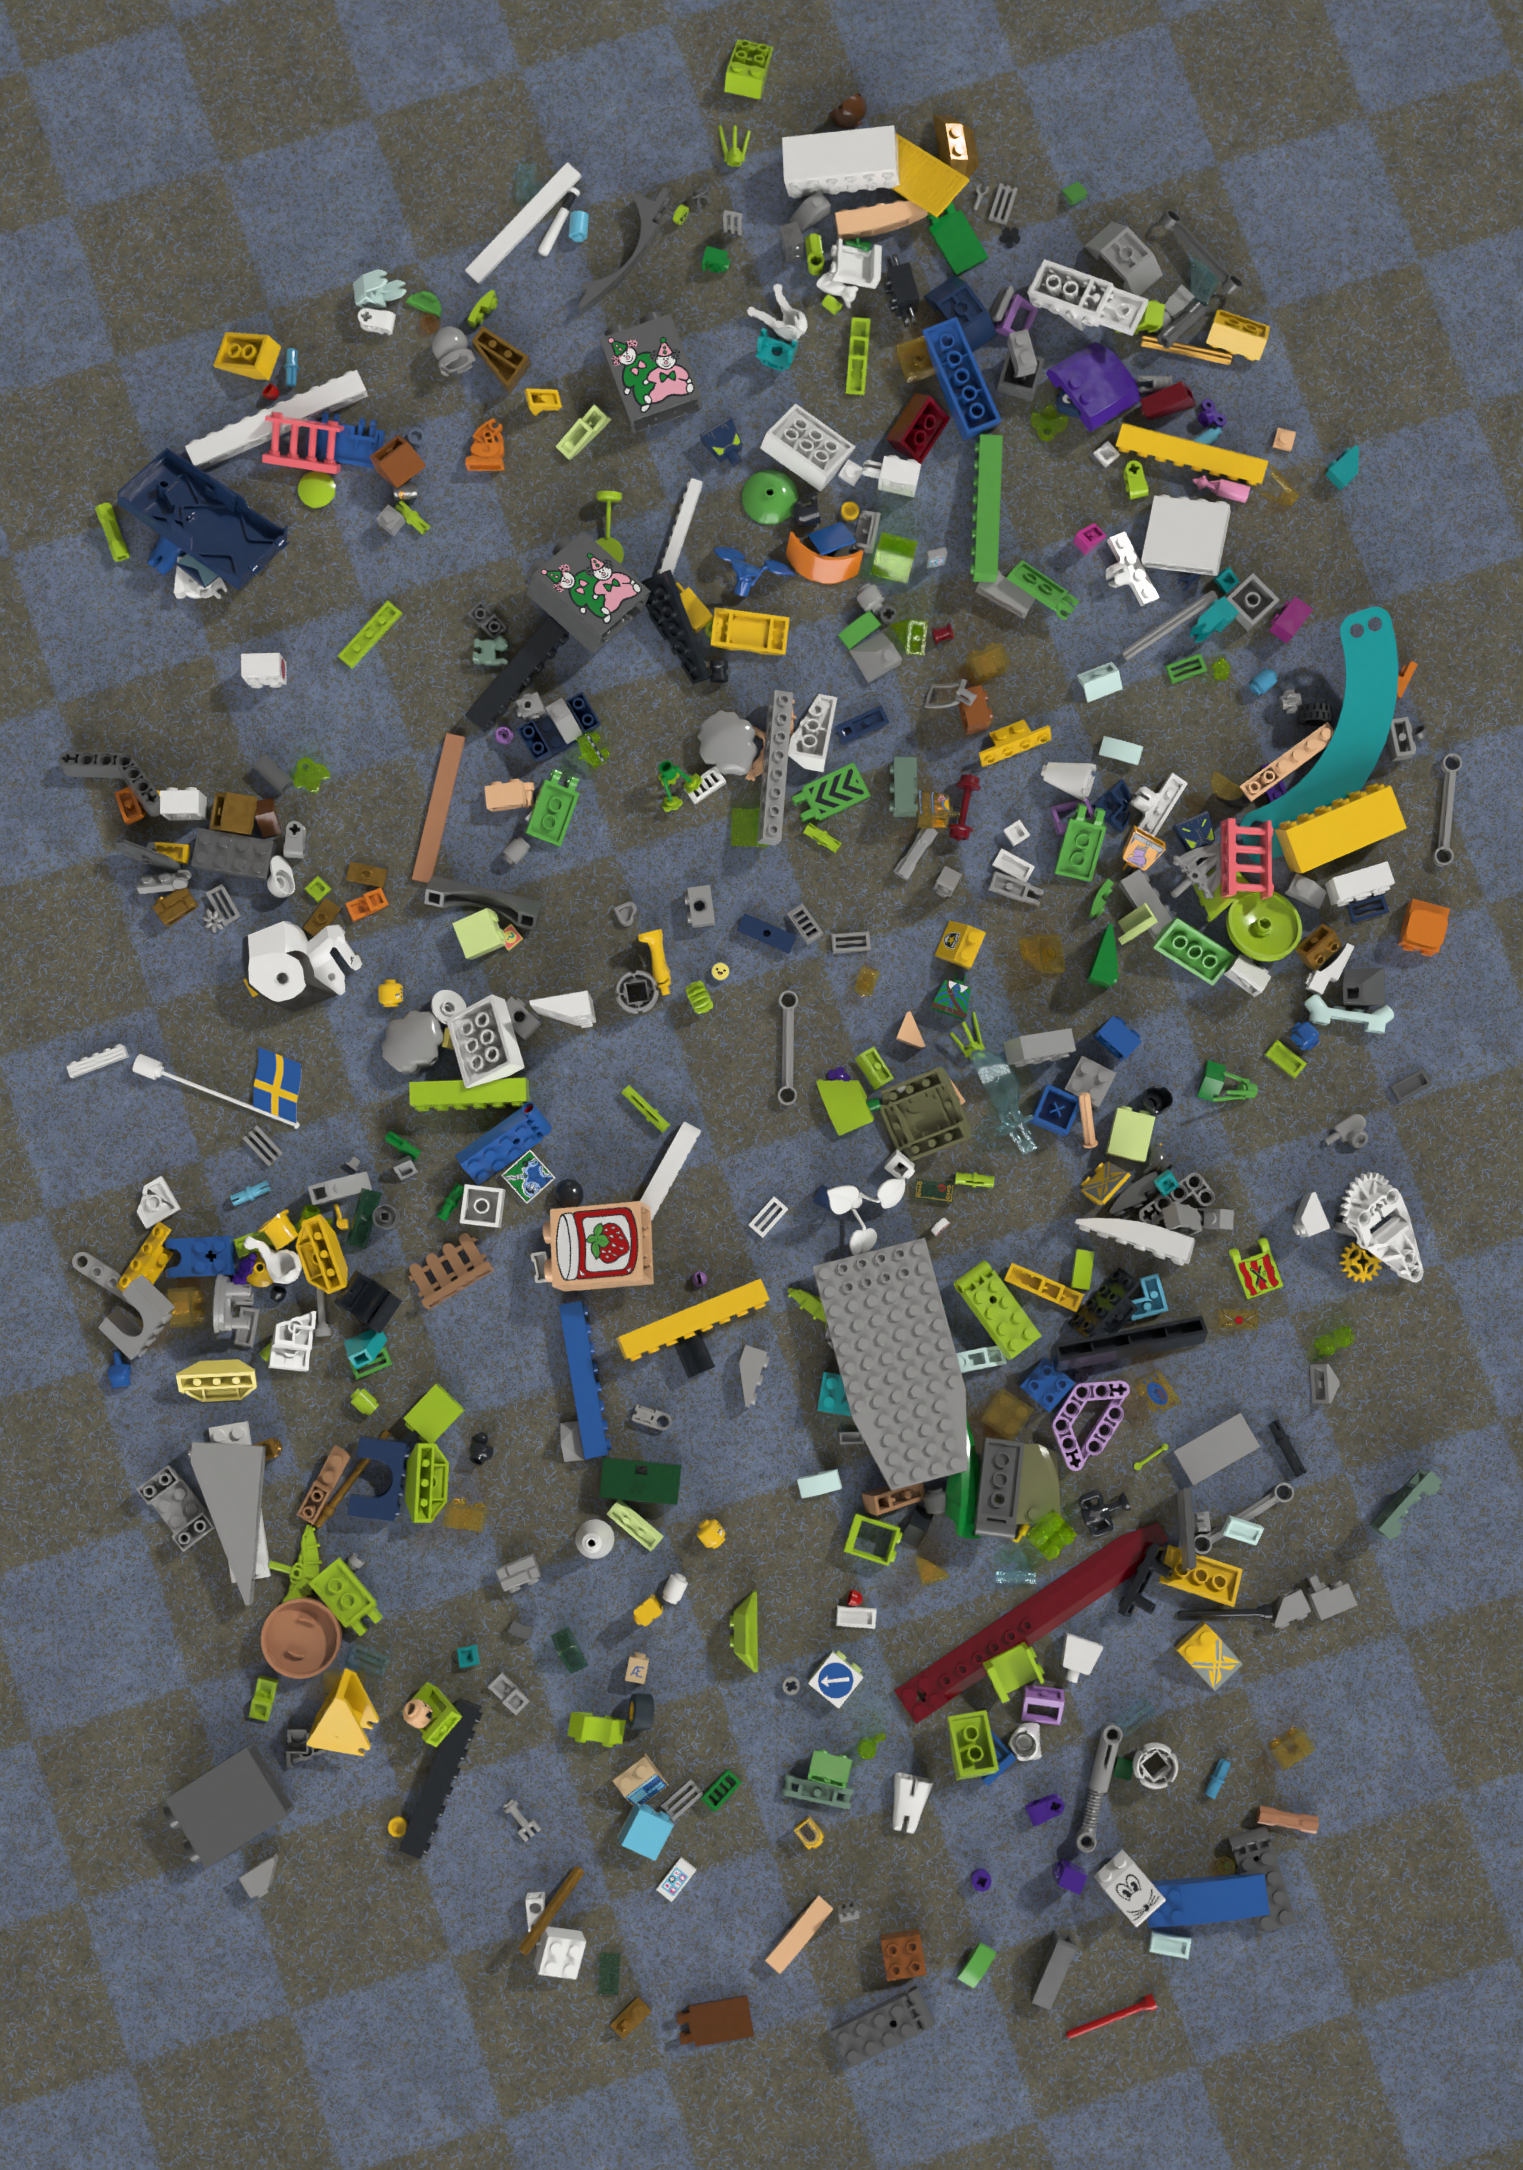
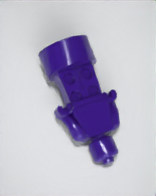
M251 1252L248 1258L243 1259L242 1263L239 1264L240 1269L237 1274L233 1275L230 1282H234L237 1285L247 1284L246 1278L249 1274L253 1273L254 1261L257 1258L255 1252Z

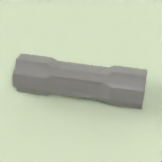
M924 824L917 834L914 844L906 856L900 860L893 872L899 877L908 880L916 867V863L925 849L931 845L938 832L933 827Z

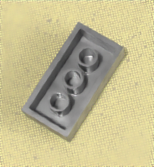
M199 828L191 865L199 870L267 881L271 874L270 860L276 856L278 845L270 840Z

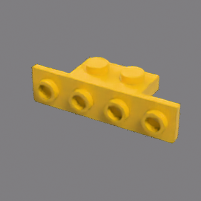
M1023 719L990 732L989 736L994 747L979 752L981 766L991 765L1052 740L1050 726L1047 725L1031 732Z
M157 1222L117 1283L116 1287L124 1292L129 1283L141 1275L152 1285L174 1254L162 1246L171 1232L170 1228L161 1222Z

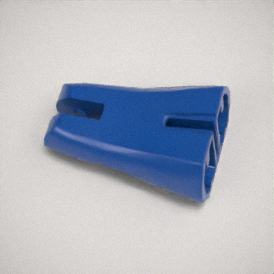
M161 535L149 556L147 564L153 568L158 565L157 571L165 575L177 563L178 557H182L185 552Z

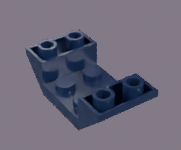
M952 276L924 295L925 300L933 311L939 310L946 321L954 317L958 318L972 352L997 336L988 311L967 282L957 276Z
M583 692L566 700L567 707L583 733L581 737L571 743L566 744L549 715L535 723L532 719L516 728L535 762L551 758L587 738L588 734L593 733L601 725Z

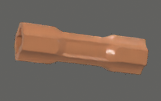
M1259 1805L1256 1822L1270 1826L1279 1825L1295 1828L1302 1832L1316 1834L1319 1826V1817L1304 1813L1285 1812L1273 1807Z

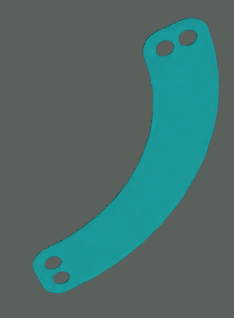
M1370 607L1350 614L1341 623L1340 637L1346 669L1345 693L1337 726L1322 756L1297 785L1271 803L1247 813L1241 820L1240 826L1250 827L1251 823L1256 820L1262 823L1268 820L1271 821V826L1273 827L1272 859L1283 855L1274 830L1280 827V823L1288 820L1290 822L1297 820L1296 817L1303 813H1314L1315 808L1323 805L1325 807L1332 805L1331 802L1336 799L1349 798L1346 790L1351 793L1360 791L1383 750L1393 720L1397 698L1398 658L1391 617L1381 607ZM1372 617H1378L1381 620V627L1378 631H1371L1368 628V622ZM1356 623L1361 624L1363 627V634L1358 638H1354L1350 634L1351 626ZM1241 834L1244 846H1255L1257 840L1260 839V835ZM1247 853L1250 859L1260 862V854Z

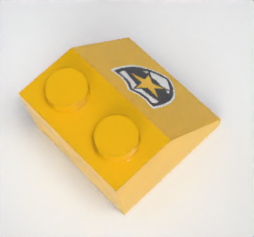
M949 920L935 956L970 970L986 932L970 925Z

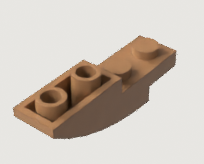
M336 1445L333 1447L320 1474L301 1505L297 1516L311 1524L316 1522L344 1474L345 1468L352 1457L351 1453Z

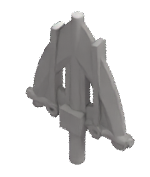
M1217 841L1213 845L1196 848L1180 857L1175 855L1172 863L1176 866L1179 865L1182 868L1181 872L1186 873L1187 876L1171 892V895L1177 898L1190 885L1193 886L1196 883L1198 885L1197 889L1204 892L1205 898L1212 899L1214 897L1213 892L1221 882V844ZM1208 857L1200 865L1197 866L1196 861H1198L1200 858ZM1215 865L1214 873L1210 876L1205 875Z

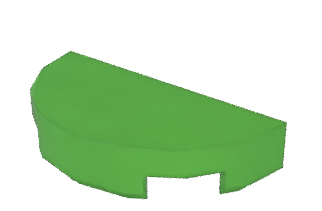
M421 291V293L410 295L406 300L407 304L440 319L442 313L441 304L432 293Z

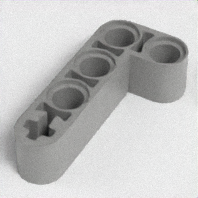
M1192 1173L1178 1181L1179 1187L1177 1188L1182 1191V1196L1179 1199L1173 1195V1191L1165 1197L1160 1194L1139 1209L1137 1219L1139 1222L1150 1224L1163 1216L1162 1209L1158 1207L1160 1199L1165 1200L1168 1206L1171 1202L1181 1203L1191 1195L1196 1204L1206 1207L1214 1202L1215 1195L1200 1174ZM1191 1177L1197 1179L1196 1187L1190 1186L1189 1179ZM1203 1192L1209 1196L1207 1203H1203L1200 1199ZM1153 1209L1156 1211L1149 1215L1150 1220L1143 1219L1144 1212H1150Z

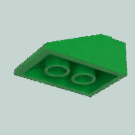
M1110 923L1103 930L1085 981L1106 990L1116 984L1120 974L1117 972L1118 960L1113 924Z

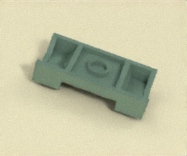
M1420 1468L1371 1523L1370 1527L1381 1537L1389 1540L1395 1539L1401 1533L1403 1526L1398 1519H1402L1408 1513V1508L1412 1503L1415 1504L1422 1497L1420 1494L1430 1496L1437 1493L1442 1480L1429 1470L1427 1473Z

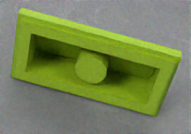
M874 1046L855 1058L874 1090L894 1079Z
M1075 1249L1071 1288L1090 1290L1095 1252Z

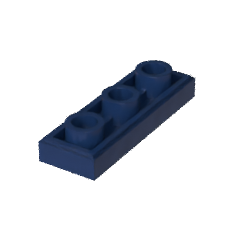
M744 913L737 932L787 954H790L797 938L794 934ZM769 931L771 934L769 937H765L763 933Z

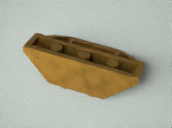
M934 115L933 121L940 161L970 178L979 167L974 131L952 116Z

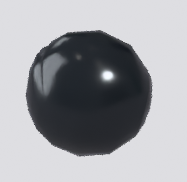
M1152 1086L1142 1093L1141 1102L1146 1111L1153 1115H1160L1172 1106L1173 1097L1167 1088H1155V1086Z
M565 1179L560 1181L555 1187V1200L560 1207H579L583 1202V1189L576 1180Z

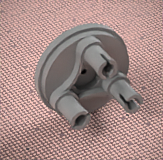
M218 1274L213 1306L215 1333L232 1331V1329L250 1330L251 1318L233 1317L232 1310L236 1305H254V1293L251 1294L252 1285H237L234 1282H230L229 1277L224 1276V1274Z

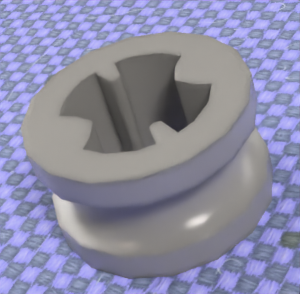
M794 1676L786 1677L783 1681L784 1692L788 1695L796 1694L800 1689L799 1680ZM793 1680L796 1682L795 1686L797 1687L789 1691L786 1683H791Z

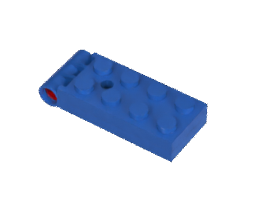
M527 1102L518 1111L457 1153L455 1157L473 1181L480 1185L542 1141V1136L548 1135L552 1130V1126L533 1102Z

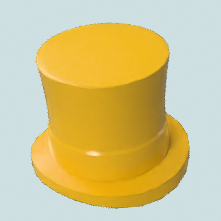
M288 1209L282 1211L258 1228L259 1233L264 1231L270 1238L276 1250L288 1245L299 1235V1231L292 1225L287 1216L289 1213Z

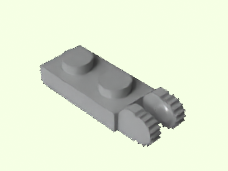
M178 870L176 873L142 876L137 890L139 894L184 889L188 885L187 880L191 878V873L188 870Z
M996 871L988 888L989 891L1034 906H1039L1040 902L1027 897L1028 891L1036 895H1043L1044 893L1042 889L1031 886L1030 883Z

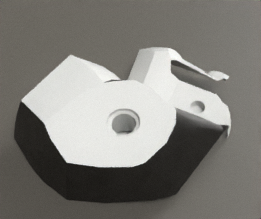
M282 921L247 935L242 939V963L248 986L266 1000L292 1013L346 992L345 976L329 953L332 947L338 949L350 968L355 971L361 967L362 962L359 955H355L346 942L345 931L340 925L326 926L309 942L303 930L287 921Z

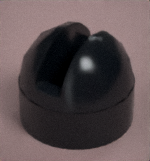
M273 1286L270 1297L274 1302H281L286 1297L287 1290L281 1286Z

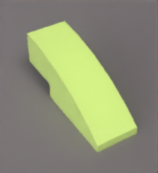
M593 405L582 419H578L557 444L556 448L569 460L572 459L610 422L611 418L599 406Z

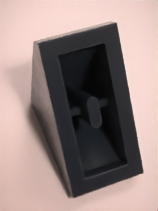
M916 1505L903 1531L901 1540L918 1548L929 1529L934 1515L927 1513L925 1508Z

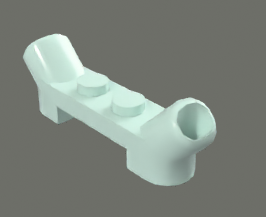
M1314 994L1304 1003V1006L1310 1012L1309 1022L1314 1024L1327 1025L1330 1023L1331 1018L1365 1024V1032L1383 1034L1385 1033L1386 1023L1394 1018V1012L1388 1005L1380 1006L1371 1014H1366L1361 1009L1346 1011L1345 1007L1342 1006L1328 1008L1318 994Z

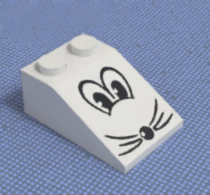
M1123 1850L1093 1876L1136 1927L1166 1901Z

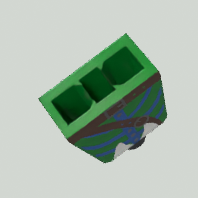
M956 972L953 982L945 980L930 1009L965 1020L971 988L964 986L966 975Z

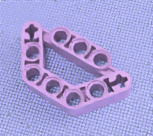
M1114 1380L1077 1383L1068 1393L1051 1421V1428L1064 1463L1070 1470L1079 1471L1090 1454L1098 1455L1103 1451L1123 1419L1124 1411L1120 1406L1130 1391L1129 1385L1126 1382ZM1119 1384L1121 1387H1124V1391H1121V1394L1116 1391H1110V1388H1118ZM1099 1385L1105 1388V1393L1102 1396L1096 1394V1388ZM1082 1386L1085 1388L1086 1394L1080 1398L1077 1396L1076 1390ZM1111 1399L1087 1436L1084 1444L1079 1448L1071 1426L1087 1401ZM1069 1403L1075 1405V1411L1072 1414H1068L1066 1411V1406ZM1112 1408L1118 1410V1416L1114 1419L1109 1415ZM1060 1419L1064 1420V1429L1057 1430L1056 1422ZM1103 1424H1106L1108 1427V1432L1105 1435L1099 1433V1427ZM1065 1438L1072 1440L1070 1448L1065 1449L1062 1443ZM1091 1441L1097 1442L1098 1448L1096 1451L1089 1450L1088 1445ZM1072 1452L1073 1457L1079 1459L1076 1462L1077 1466L1070 1464L1072 1457L1070 1454L1066 1455V1453Z

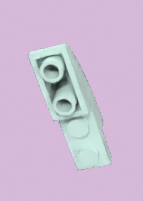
M998 1346L956 1353L962 1374L1007 1364L1006 1358Z

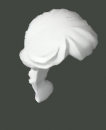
M251 1236L245 1238L244 1246L246 1249L258 1248L261 1257L265 1261L269 1276L274 1283L289 1284L299 1277L302 1264L299 1255L295 1251H289L288 1249L272 1250L264 1241L256 1240Z

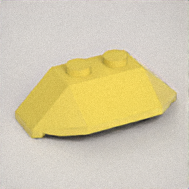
M239 1359L199 1361L176 1374L179 1392L186 1393L190 1397L202 1402L242 1400L252 1390L257 1388L255 1369Z

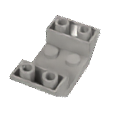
M1111 222L1085 245V248L1096 260L1102 257L1124 280L1123 288L1134 295L1141 296L1163 276L1154 254L1127 226Z
M169 1465L136 1489L147 1505L152 1504L172 1530L174 1535L171 1537L182 1552L215 1528L208 1510L184 1478Z

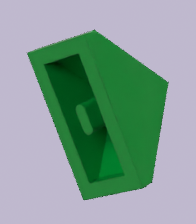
M1207 1060L1197 1097L1216 1102L1213 1101V1098L1218 1097L1224 1084L1225 1075H1223V1072L1226 1071L1225 1065Z

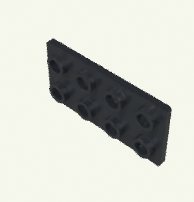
M1118 1268L1098 1288L1096 1293L1085 1302L1083 1307L1072 1316L1068 1325L1085 1338L1092 1337L1100 1327L1108 1334L1118 1332L1138 1310L1137 1306L1128 1297L1141 1283L1123 1269Z

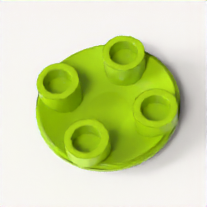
M309 472L299 482V497L311 508L323 507L335 497V483L325 472Z

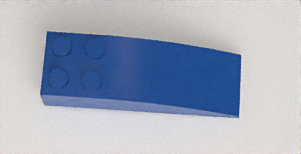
M954 317L922 330L937 379L962 440L965 441L997 428L1001 418L958 318Z
M1265 1873L1151 1881L1166 1901L1148 1916L1149 1928L1215 1923L1270 1915Z

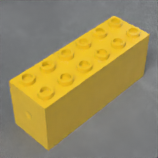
M1377 783L1371 784L1366 787L1367 790L1360 792L1358 790L1348 794L1349 798L1336 799L1331 802L1332 805L1325 807L1323 805L1315 808L1314 813H1303L1297 816L1295 821L1290 822L1288 820L1280 823V827L1274 830L1290 871L1304 873L1407 829L1391 785H1384L1383 783L1378 785Z

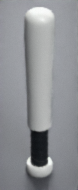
M572 187L569 190V196L563 207L560 208L538 248V252L541 255L547 256L569 214L572 203L580 195L578 189Z

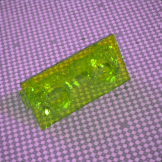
M1342 1326L1332 1331L1334 1339L1330 1337L1329 1333L1317 1338L1314 1346L1316 1349L1320 1348L1319 1356H1330L1336 1352V1349L1352 1345L1355 1340V1333H1352L1349 1326Z

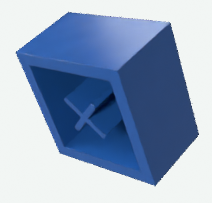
M1112 1016L1093 1037L1122 1062L1128 1058L1142 1041L1139 1039L1140 1035L1135 1030L1131 1029L1130 1031L1125 1026L1126 1023L1119 1016Z
M1046 1084L1042 1087L1028 1122L1064 1137L1068 1135L1080 1107L1079 1098Z
M1043 1357L1018 1386L1050 1413L1075 1383L1062 1371L1056 1372L1053 1363L1046 1357Z

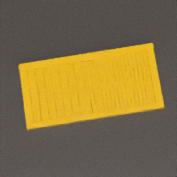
M896 133L900 185L891 189L937 218L970 180Z

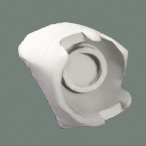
M1028 1722L1021 1724L1010 1738L1009 1746L1020 1761L1037 1760L1042 1757L1040 1725L1038 1723Z

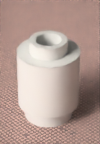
M678 1573L670 1575L663 1590L662 1598L672 1604L680 1601L688 1585V1582L685 1581L686 1577Z

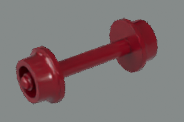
M962 774L959 782L956 783V787L964 789L958 824H949L948 828L950 829L949 837L957 841L968 840L970 833L973 832V828L965 826L971 791H980L981 787L979 786L980 778L972 774Z

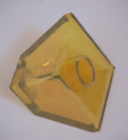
M1037 934L1019 939L1022 959L1039 973L1066 972L1060 935Z

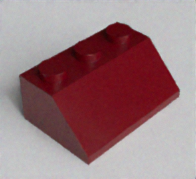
M915 393L886 440L895 450L922 464L950 418L930 395Z

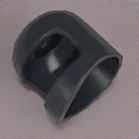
M817 495L811 496V506L803 508L799 500L792 504L791 517L796 526L808 527L821 523Z

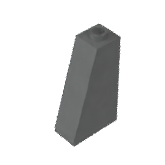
M1057 1930L1053 1931L1030 1996L1033 2006L1040 2010L1045 2008L1051 2010L1077 1949V1944L1072 1936Z

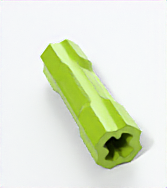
M110 503L97 505L95 510L104 529L115 562H119L129 558L130 554L122 538L112 505Z

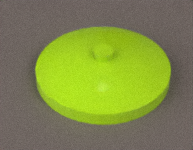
M1246 891L1231 904L1227 912L1226 927L1230 939L1242 953L1253 959L1266 962L1280 960L1288 956L1300 941L1302 934L1300 916L1293 904L1277 892L1273 891L1272 897L1261 899L1260 892Z

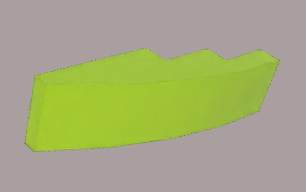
M852 317L846 394L864 395L871 320L869 318Z

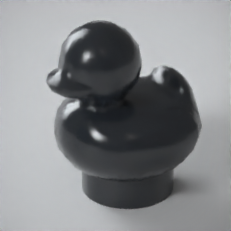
M480 1432L472 1437L475 1442L469 1448L471 1454L469 1459L476 1465H483L485 1461L492 1458L494 1453L492 1446L488 1447L485 1445L488 1442L487 1434Z

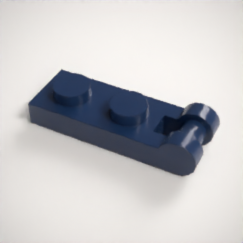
M880 705L835 726L833 729L835 734L838 733L839 742L842 746L889 724V720ZM849 728L851 734L846 735L844 730Z

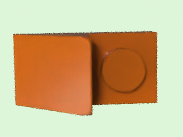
M1413 661L1403 665L1398 674L1396 701L1402 697L1418 665Z

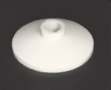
M450 990L437 992L431 1001V1008L435 1017L446 1025L447 1018L467 1008L462 997Z

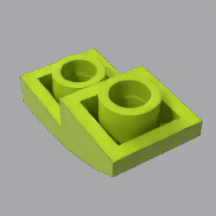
M494 290L486 293L473 308L468 318L470 327L477 329L478 324L483 323L484 313L490 315L492 309H496L498 299Z

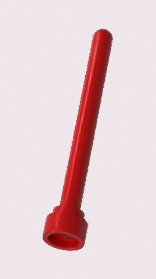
M1152 1993L1145 1995V1998L1141 1999L1142 2002L1068 2030L1066 2037L1069 2039L1142 2010H1150L1151 2012L1158 2009Z

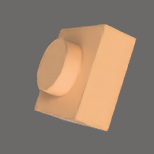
M1277 428L1272 447L1291 452L1296 432Z

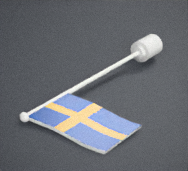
M258 1047V1067L254 1082L253 1106L164 1072L162 1062L139 1054L134 1062L133 1072L153 1080L164 1075L292 1125L294 1129L300 1126L299 1122H297V1100L301 1084V1063Z

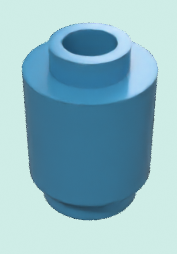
M1265 668L1251 680L1248 686L1256 696L1263 695L1277 683V674L1272 669L1268 670Z

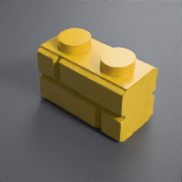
M650 1594L644 1601L635 1606L632 1617L639 1626L642 1624L646 1627L653 1619L662 1614L664 1606L654 1594Z

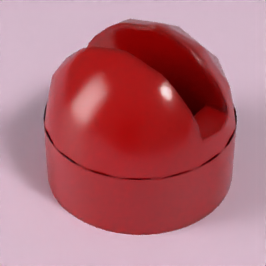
M270 383L265 387L262 394L268 400H276L279 397V390Z
M851 1589L847 1604L858 1606L863 1601L862 1594L857 1590Z

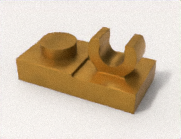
M637 1996L610 2023V2027L624 2040L652 2012V2009Z

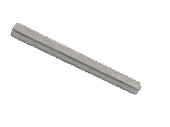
M1211 590L1123 650L1122 656L1124 659H1131L1210 605L1218 598L1217 594Z

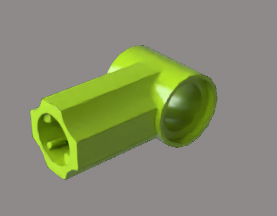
M816 233L809 234L805 237L808 271L810 274L817 276L824 271L821 235ZM813 262H818V263H820V264H819V265H813L812 263H813Z

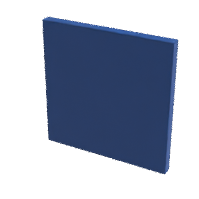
M842 521L807 535L821 556L827 553L832 554V551L837 549L840 551V548L856 542Z

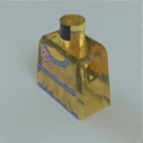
M919 789L917 795L918 811L916 814L917 828H945L948 825L949 817H960V807L950 806L948 795Z

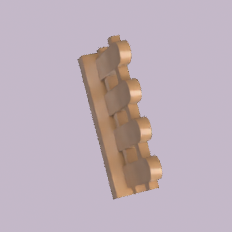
M466 1233L461 1234L459 1237L460 1246L455 1248L452 1244L447 1243L442 1249L445 1255L438 1258L437 1255L430 1253L426 1257L428 1265L421 1268L417 1263L410 1266L409 1271L411 1275L408 1277L410 1281L415 1280L420 1289L418 1295L420 1298H425L421 1302L426 1309L430 1310L495 1270L488 1260L484 1261L487 1256L485 1253L480 1254L475 1245L478 1242L476 1237L471 1238ZM465 1250L470 1259V1262L465 1265L458 1254ZM446 1260L449 1261L454 1270L449 1275L442 1265ZM430 1270L437 1279V1282L432 1285L425 1275Z

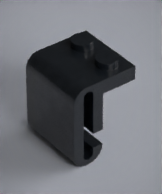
M355 1270L347 1282V1287L342 1289L334 1303L349 1311L359 1320L367 1323L368 1327L381 1334L402 1303V1300L377 1281Z

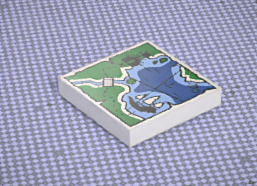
M531 1150L525 1153L501 1175L527 1204L556 1179Z

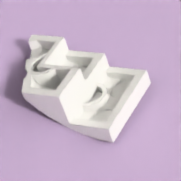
M316 1311L276 1324L268 1368L304 1372L309 1370V1357L312 1350Z

